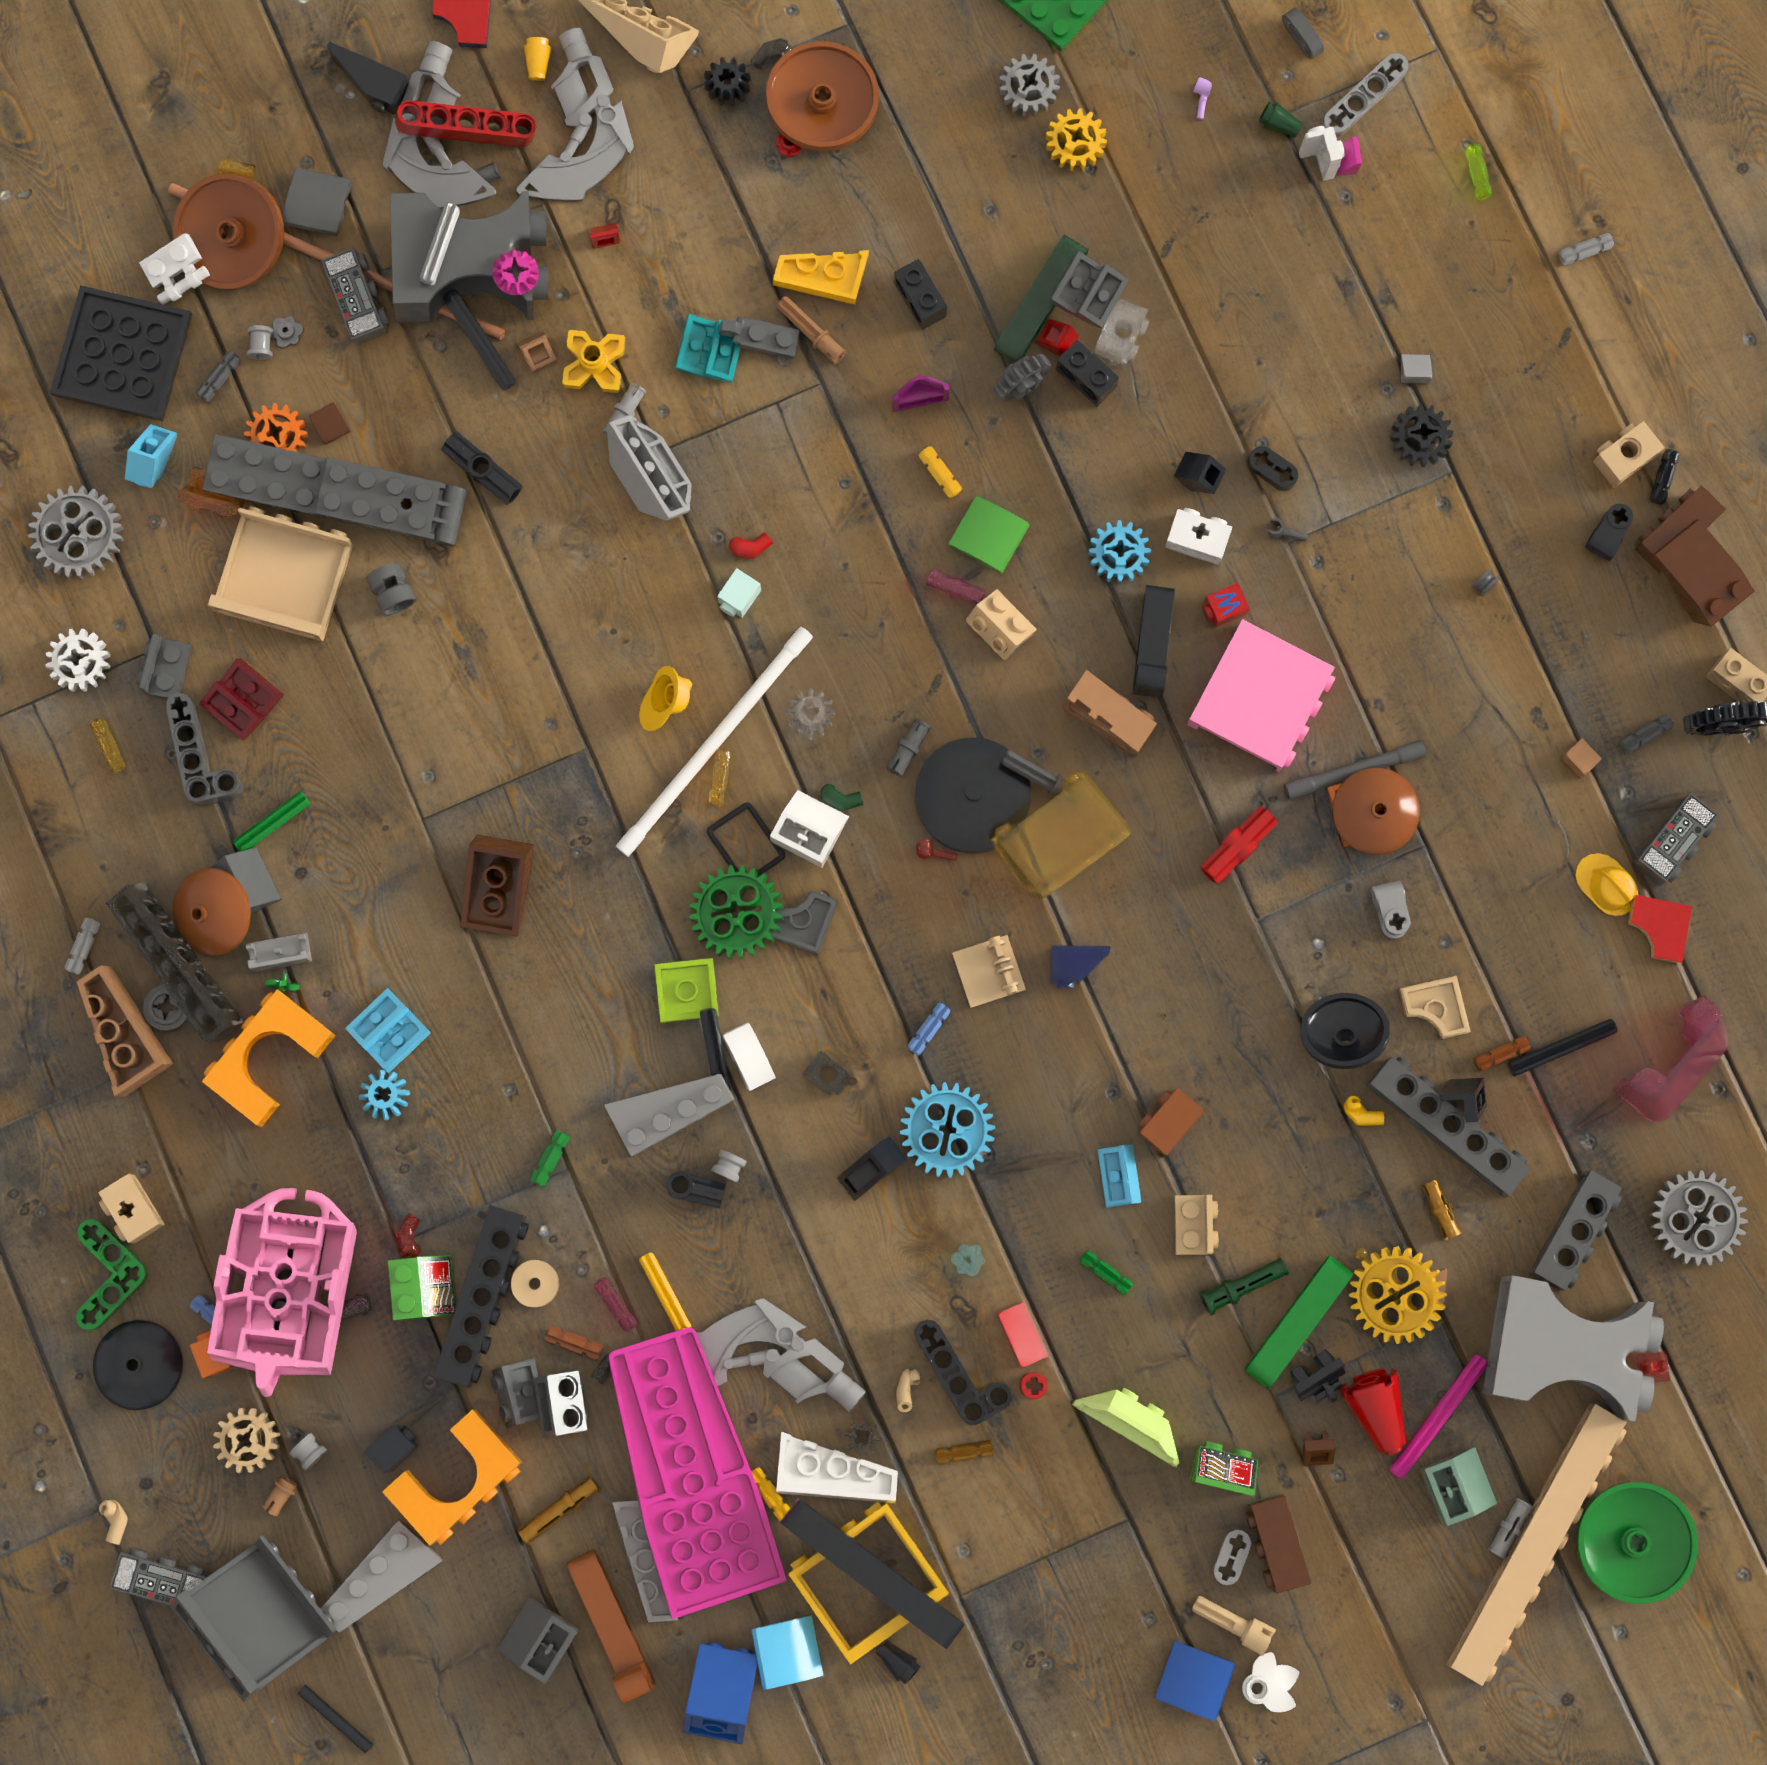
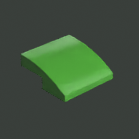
M976 496L948 544L951 549L970 556L978 564L1002 574L1030 525L1025 520L1002 507Z

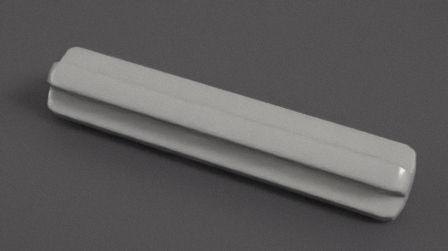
M451 203L444 205L420 274V281L427 285H434L460 213L459 207Z

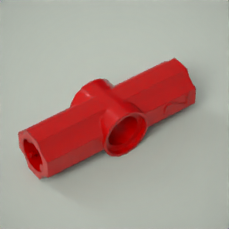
M1260 806L1240 827L1237 826L1220 843L1221 846L1200 866L1204 875L1218 885L1238 864L1241 865L1257 849V844L1278 824V821L1267 809Z

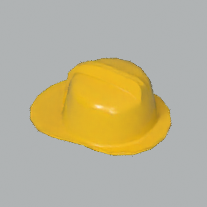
M663 666L658 670L640 705V723L647 731H656L661 728L669 715L681 713L689 703L692 682L689 679L678 676L675 669L671 666Z
M1596 853L1583 858L1577 866L1575 876L1578 886L1600 910L1612 916L1624 915L1630 911L1634 895H1638L1637 885L1631 875L1616 860L1608 855Z

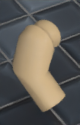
M908 1368L901 1373L896 1389L897 1408L901 1412H908L912 1409L910 1385L917 1386L920 1384V1372L917 1369L909 1370Z
M105 1500L99 1506L100 1514L104 1515L110 1523L105 1541L120 1545L128 1518L120 1503L115 1500Z

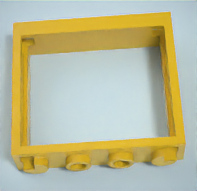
M876 1502L864 1511L867 1517L858 1523L853 1519L840 1528L851 1538H854L885 1516L933 1585V1588L925 1594L936 1602L949 1594L887 1503L881 1506L879 1502ZM816 1552L809 1558L804 1554L790 1564L793 1570L788 1575L850 1665L909 1623L907 1619L897 1613L856 1644L850 1646L802 1576V1574L825 1559V1557L819 1552Z

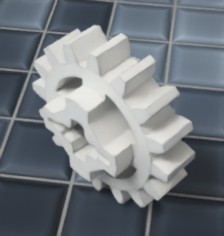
M69 629L68 637L61 633L58 634L60 642L51 641L50 645L54 648V651L46 652V656L52 659V662H48L45 665L49 670H54L49 676L54 681L59 679L58 685L62 688L68 685L69 690L72 692L76 691L77 686L83 692H87V684H91L96 688L98 686L96 679L98 677L101 679L106 678L102 670L110 669V665L104 661V659L111 657L110 653L102 651L107 645L102 640L97 642L98 636L95 633L90 634L88 637V632L85 629H81L79 635L73 629ZM81 643L91 645L94 650H84ZM80 655L83 659H80L79 665L76 666L73 662H76L77 656ZM62 671H72L75 678L64 675Z

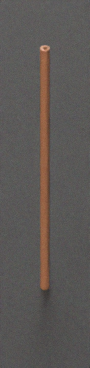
M171 183L168 188L169 194L180 199L188 191V189ZM284 232L283 244L320 261L335 255ZM371 270L366 271L369 281L374 280L377 286L393 293L391 279ZM444 305L438 311V313L456 320L447 305ZM475 317L485 334L502 340L505 334L504 329Z

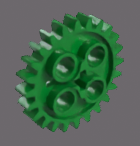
M729 865L727 874L721 868H718L719 877L714 878L708 874L710 883L706 885L700 882L699 885L703 889L702 893L693 892L692 894L698 900V903L689 904L691 909L697 911V913L689 916L691 921L698 922L692 927V930L694 932H702L697 938L699 942L702 943L708 940L705 948L710 951L716 946L715 954L719 957L724 951H726L727 957L732 960L735 952L738 953L741 960L745 957V951H749L754 957L756 956L755 947L759 946L765 951L766 947L763 942L765 940L775 941L770 933L772 931H781L775 924V921L784 920V917L777 913V911L784 909V905L775 901L782 896L779 892H772L776 887L773 882L765 884L768 878L766 874L763 873L757 878L758 871L756 868H752L749 874H747L744 865H741L739 872H736L734 867ZM748 890H755V899L751 902H744V893ZM719 894H726L728 896L724 905H714V900ZM738 906L742 911L738 913L737 918H734L731 913L735 912V907ZM757 907H762V910L759 912L749 911ZM713 913H727L716 916L715 918L711 917ZM752 918L759 919L758 928L753 931L746 930L748 920ZM723 922H729L731 925L729 932L719 935L717 933L718 926Z

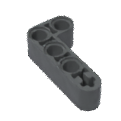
M184 693L172 694L167 699L166 711L185 796L197 806H208L238 798L243 792L242 780L233 771L228 769L214 772L210 770L196 704ZM181 703L186 705L183 708V713L187 720H183V716L177 711L180 709ZM192 729L194 731L193 738L188 742H182L181 736L183 732ZM193 757H198L200 759L199 766L194 770H188V761ZM228 778L234 779L233 788L229 791H222L223 781ZM199 785H205V794L200 798H195L193 796L194 789Z

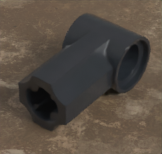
M683 1171L675 1172L669 1177L667 1191L671 1197L720 1209L726 1187L725 1183L690 1175ZM675 1178H684L688 1182V1190L686 1192L676 1193L672 1189L671 1184Z

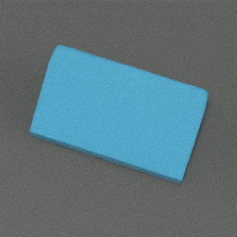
M1133 1145L1097 1149L1106 1208L1141 1203Z

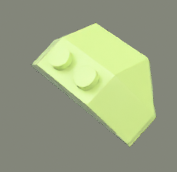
M1123 1388L1122 1392L1114 1389L1075 1399L1071 1404L1173 1467H1177L1179 1464L1169 1421L1162 1417L1165 1412L1151 1403L1147 1407L1138 1403L1139 1396L1130 1390Z

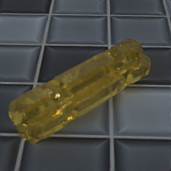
M104 718L93 720L90 723V727L93 733L97 735L95 738L104 758L108 759L106 763L112 773L122 771L126 768L123 758L119 756L120 751L112 733L108 731L110 728Z
M718 749L716 751L715 762L717 764H714L710 786L712 791L709 792L708 798L709 804L714 806H723L725 800V793L723 792L727 788L730 770L728 764H731L732 758L731 751L726 749Z

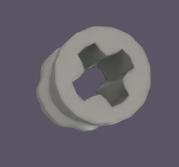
M263 325L249 326L250 350L247 351V357L254 360L272 359L273 353L270 351V337L274 334L273 328Z

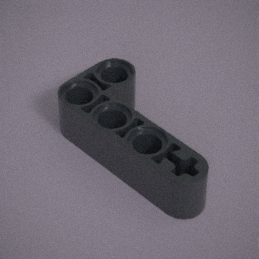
M1146 585L1132 694L1161 698L1164 693L1175 595L1174 588Z
M924 1320L917 1325L915 1329L916 1341L960 1418L969 1425L980 1424L1010 1405L1012 1392L1003 1383L991 1384L977 1392L937 1322ZM924 1325H927L928 1328L934 1327L936 1329V1332L933 1334L936 1343L942 1339L945 1344L944 1346L936 1347L930 1354L926 1347L932 1346L927 1338L922 1340L920 1334L923 1333L922 1327ZM941 1350L947 1351L951 1355V1363L946 1368L938 1367L934 1361L936 1353ZM957 1376L962 1377L966 1382V1389L961 1394L953 1393L949 1387L951 1379ZM995 1388H1002L1007 1394L1006 1401L1001 1405L993 1404L990 1399V1394ZM969 1403H977L981 1408V1415L976 1420H969L965 1416L964 1409Z

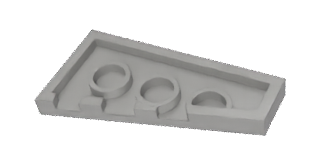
M717 1074L605 1104L604 1106L629 1154L633 1157L735 1099L722 1075Z
M639 1501L611 1502L647 1622L678 1620V1618L671 1619L645 1533Z
M399 1520L320 1610L330 1615L334 1622L333 1627L340 1633L444 1560Z

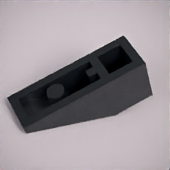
M329 41L327 48L331 57L369 104H371L370 106L380 113L385 114L387 111L395 115L409 83L406 75Z

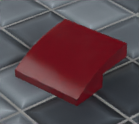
M237 658L222 679L215 681L199 705L241 740H245L271 712L284 694L241 658Z

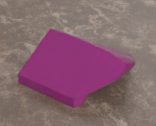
M918 375L892 396L893 413L949 401V385L928 376Z

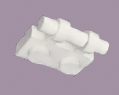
M185 233L139 262L153 288H159L164 285L165 291L157 295L162 305L171 300L175 302L182 297L183 292L191 287L195 289L202 284L203 279L210 276L205 266L196 270L194 264L202 260V257L190 235ZM184 271L185 278L176 283L174 277Z

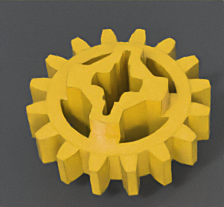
M1079 108L1077 114H1073L1071 109H1067L1066 117L1059 113L1056 117L1057 123L1050 122L1049 129L1051 131L1046 132V140L1050 142L1047 143L1046 150L1053 151L1051 154L1052 161L1060 159L1059 167L1062 168L1067 163L1070 164V171H1074L1075 165H1079L1081 170L1084 171L1087 162L1092 166L1096 164L1095 156L1102 158L1104 151L1101 148H1106L1107 140L1103 138L1106 136V129H1099L1102 121L1101 119L1093 121L1092 112L1084 116L1081 108ZM1089 130L1093 133L1095 142L1093 141V138L1089 136ZM1057 137L1060 138L1059 141L1064 144L1063 150L1061 149L1058 143ZM1076 137H1078V138L1081 139V140L1078 139V140L1076 141V143L1072 141V140H1075Z

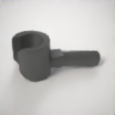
M1272 518L1270 520L1273 525L1281 527L1279 531L1268 529L1270 537L1278 539L1284 535L1302 541L1307 540V534L1284 527L1281 519Z

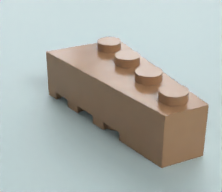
M100 965L77 981L88 1018L91 1019L95 1031L93 1034L96 1043L99 1044L104 1058L103 1064L106 1073H109L114 1097H126L173 1065V1062L113 967Z

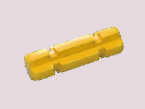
M929 446L923 449L919 454V458L924 465H928V471L939 486H944L943 491L947 497L953 498L958 495L962 490L961 485L957 480L953 481V474L941 458L937 459L938 454L934 448Z
M757 1467L751 1472L760 1495L769 1508H773L774 1515L781 1521L790 1507L787 1503H783L782 1496L776 1493V1488L770 1480L767 1481L764 1471Z

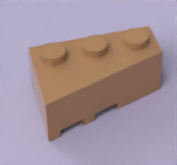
M1088 670L1085 671L1067 697L1064 706L1065 711L1134 757L1137 756L1157 725L1150 713L1143 709H1137L1126 697L1115 692Z

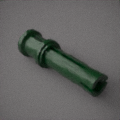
M1278 1258L1232 1282L1230 1279L1224 1280L1222 1285L1207 1292L1203 1290L1199 1292V1295L1208 1314L1212 1316L1216 1310L1230 1303L1232 1305L1237 1304L1240 1301L1239 1297L1285 1275L1287 1276L1289 1272L1282 1258Z

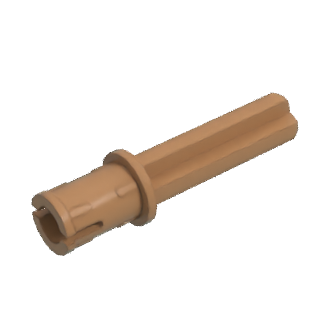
M784 296L777 303V308L813 342L812 347L814 349L818 348L834 365L843 359L847 351L833 340L828 330L823 331L787 296Z

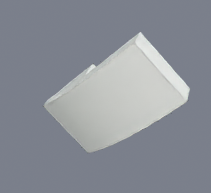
M748 1022L722 1034L730 1056L736 1063L745 1086L749 1091L776 1078Z

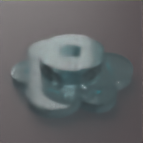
M961 1244L958 1251L951 1255V1262L957 1266V1273L960 1275L966 1273L970 1277H975L979 1274L980 1267L985 1264V1259L981 1256L982 1250L977 1244H972L969 1247L966 1244ZM967 1257L971 1259L970 1263L965 1261Z

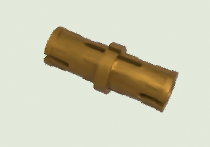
M1439 1179L1422 1185L1421 1188L1431 1208L1429 1213L1431 1217L1434 1216L1443 1240L1445 1241L1462 1234L1451 1210L1453 1206L1451 1203H1448Z

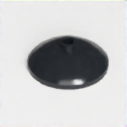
M1353 993L1333 994L1320 999L1307 1010L1301 1023V1039L1308 1054L1319 1063L1336 1069H1354L1371 1063L1384 1051L1390 1035L1389 1021L1383 1009L1371 999Z
M145 1320L128 1321L111 1329L98 1344L93 1359L94 1379L100 1392L113 1404L129 1410L149 1409L165 1401L177 1388L183 1371V1356L175 1337L163 1326ZM133 1359L138 1362V1368L135 1371L129 1368V1363Z

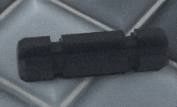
M1666 449L1663 453L1662 463L1659 466L1653 485L1655 488L1652 490L1649 498L1652 503L1663 505L1666 502L1667 491L1670 489L1676 470L1675 466L1678 464L1680 457L1678 451Z

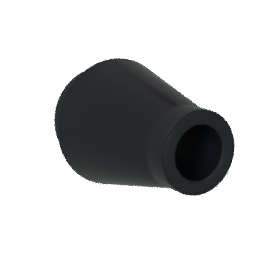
M888 1640L876 1652L897 1682L901 1680L904 1684H907L921 1667L916 1662L917 1658L893 1645Z

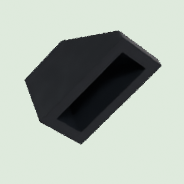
M889 1136L866 1152L839 1175L837 1179L853 1200L856 1201L903 1164L907 1158Z
M394 1425L369 1446L364 1453L384 1474L390 1473L418 1447L414 1442L417 1437L407 1426L404 1425L401 1428L399 1425Z

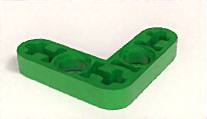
M88 1219L79 1225L77 1230L78 1239L112 1275L78 1309L76 1321L79 1327L85 1330H97L145 1283L148 1277V1270L102 1222ZM88 1226L93 1228L97 1226L96 1234L101 1239L105 1240L106 1236L109 1237V1240L102 1243L98 1250L95 1247L100 1245V1243L94 1238H86L88 1235L86 1228ZM110 1245H116L120 1249V1257L114 1262L108 1261L105 1257V1250ZM138 1267L140 1270L137 1275L140 1278L138 1280H129L125 1286L130 1289L126 1291L124 1286L116 1282V1280L119 1278L120 1281H124L130 1275L127 1271L128 1268L136 1269ZM109 1287H115L120 1292V1298L114 1304L106 1302L104 1297L105 1291ZM98 1299L99 1303L107 1308L108 1311L105 1313L104 1310H99L94 1316L97 1320L96 1323L88 1322L86 1324L87 1316L85 1312L95 1311L99 1305L94 1302Z

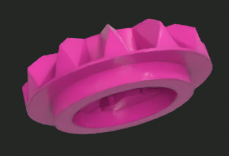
M513 249L510 252L502 253L494 261L493 279L497 287L503 292L510 295H522L532 290L539 278V269L535 258L528 255L526 251L520 252ZM514 262L518 265L519 270H524V272L519 273L518 282H515L512 273L507 272L512 270Z

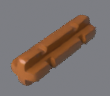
M1521 1036L1512 1040L1513 1043H1505L1488 1051V1054L1483 1053L1474 1058L1476 1068L1479 1071H1484L1490 1068L1492 1064L1495 1066L1517 1056V1053L1520 1055L1529 1051L1531 1048L1527 1038Z
M555 1326L548 1328L545 1335L547 1343L552 1345L558 1343L560 1348L579 1355L585 1353L586 1357L592 1360H598L603 1348L602 1344L595 1341L589 1343L587 1338L568 1331L563 1333L561 1332L562 1329Z

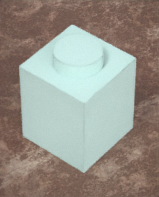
M736 568L717 596L718 603L721 604L719 608L731 617H734L736 614L743 618L761 592V584Z

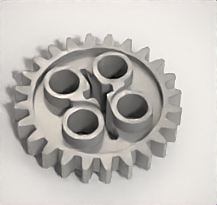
M69 486L68 494H64L59 488L57 489V498L48 494L47 498L50 503L47 505L42 502L38 503L42 509L41 513L32 512L37 522L29 523L28 526L36 532L29 534L28 538L36 543L30 547L34 552H39L36 558L39 562L45 561L44 567L47 570L54 567V573L57 576H60L64 570L65 576L68 579L72 578L74 572H76L80 579H83L84 571H88L92 576H95V567L98 566L101 570H105L103 561L114 562L110 556L111 552L120 553V550L115 546V542L124 541L120 535L116 534L124 530L121 524L116 523L121 519L119 513H113L116 507L113 503L107 504L108 498L104 494L98 498V492L95 489H92L87 495V489L84 486L80 487L78 493H76L72 486ZM79 507V515L75 518H69L70 510ZM98 524L102 525V531L98 535L90 534L92 527ZM74 529L80 531V534L78 536L72 534V531ZM54 530H62V534L57 540H50V535ZM64 547V551L59 552V549ZM76 547H84V552L80 557H72V552Z
M1699 1170L1694 1178L1691 1171H1686L1685 1180L1679 1174L1675 1175V1185L1670 1181H1665L1664 1185L1667 1192L1663 1190L1656 1192L1661 1201L1651 1202L1654 1207L1658 1208V1211L1649 1214L1650 1217L1657 1219V1223L1651 1225L1650 1228L1659 1229L1660 1231L1654 1239H1664L1665 1243L1661 1248L1662 1251L1670 1248L1673 1249L1670 1258H1677L1681 1254L1682 1264H1687L1692 1258L1693 1266H1700L1702 1259L1705 1265L1709 1266L1712 1265V1256L1717 1262H1722V1252L1728 1256L1733 1255L1734 1253L1730 1245H1741L1736 1236L1746 1235V1232L1740 1229L1739 1226L1740 1224L1748 1223V1220L1740 1218V1213L1745 1212L1747 1208L1738 1207L1737 1205L1743 1197L1732 1196L1736 1187L1725 1188L1726 1178H1721L1715 1182L1716 1174L1714 1172L1709 1173L1707 1178H1705L1704 1171ZM1691 1190H1695L1700 1196V1201L1696 1206L1692 1205L1688 1200V1194ZM1712 1196V1203L1704 1210L1708 1198ZM1716 1206L1721 1207L1724 1211L1725 1217L1722 1222L1716 1221L1713 1217V1211ZM1703 1211L1700 1216L1703 1223L1695 1224L1697 1218L1694 1214ZM1675 1214L1680 1215L1684 1220V1226L1681 1230H1677L1672 1224ZM1694 1225L1692 1231L1690 1232L1688 1240H1684V1235ZM1700 1231L1706 1232L1709 1237V1242L1705 1247L1701 1246L1697 1241Z

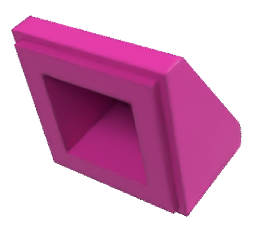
M1357 136L1351 137L1342 143L1344 157L1337 170V175L1355 174L1359 171L1362 159Z

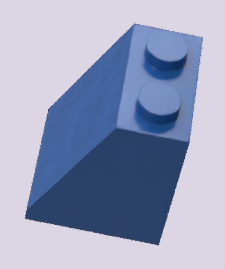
M718 1643L700 1644L685 1712L683 1733L738 1744L743 1743L758 1666L757 1656L751 1650L743 1648L736 1649V1651L724 1649V1646Z

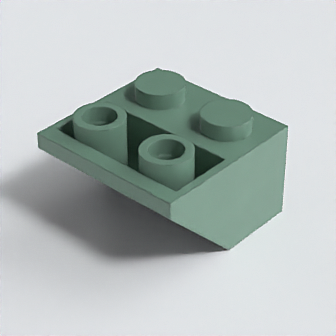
M1475 1447L1419 1468L1441 1525L1450 1526L1476 1516L1497 1504Z

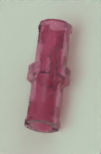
M936 568L932 569L926 583L928 586L950 594L949 597L953 599L957 597L974 605L983 600L986 589L963 581V577L957 576L956 578Z

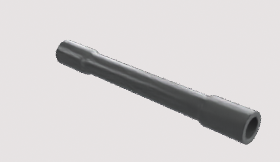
M1418 740L1374 757L1315 776H1307L1285 783L1284 789L1287 798L1292 800L1311 794L1318 789L1343 782L1360 770L1386 768L1425 757L1426 749L1422 740Z

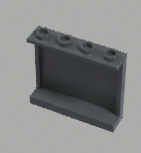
M263 1535L258 1538L254 1545L189 1591L184 1590L177 1595L170 1605L243 1703L326 1642L336 1631L330 1615L320 1610L315 1603L316 1600L313 1593L308 1588H303L297 1580V1574L293 1567L283 1562L276 1545L270 1540L267 1541Z

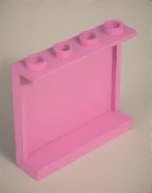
M1242 619L1187 725L1196 730L1200 727L1277 767L1275 771L1279 773L1283 766L1289 768L1296 755V752L1292 751L1296 741L1302 743L1309 730V727L1305 724L1309 716L1315 718L1323 703L1318 700L1322 691L1328 693L1336 678L1331 675L1335 667Z

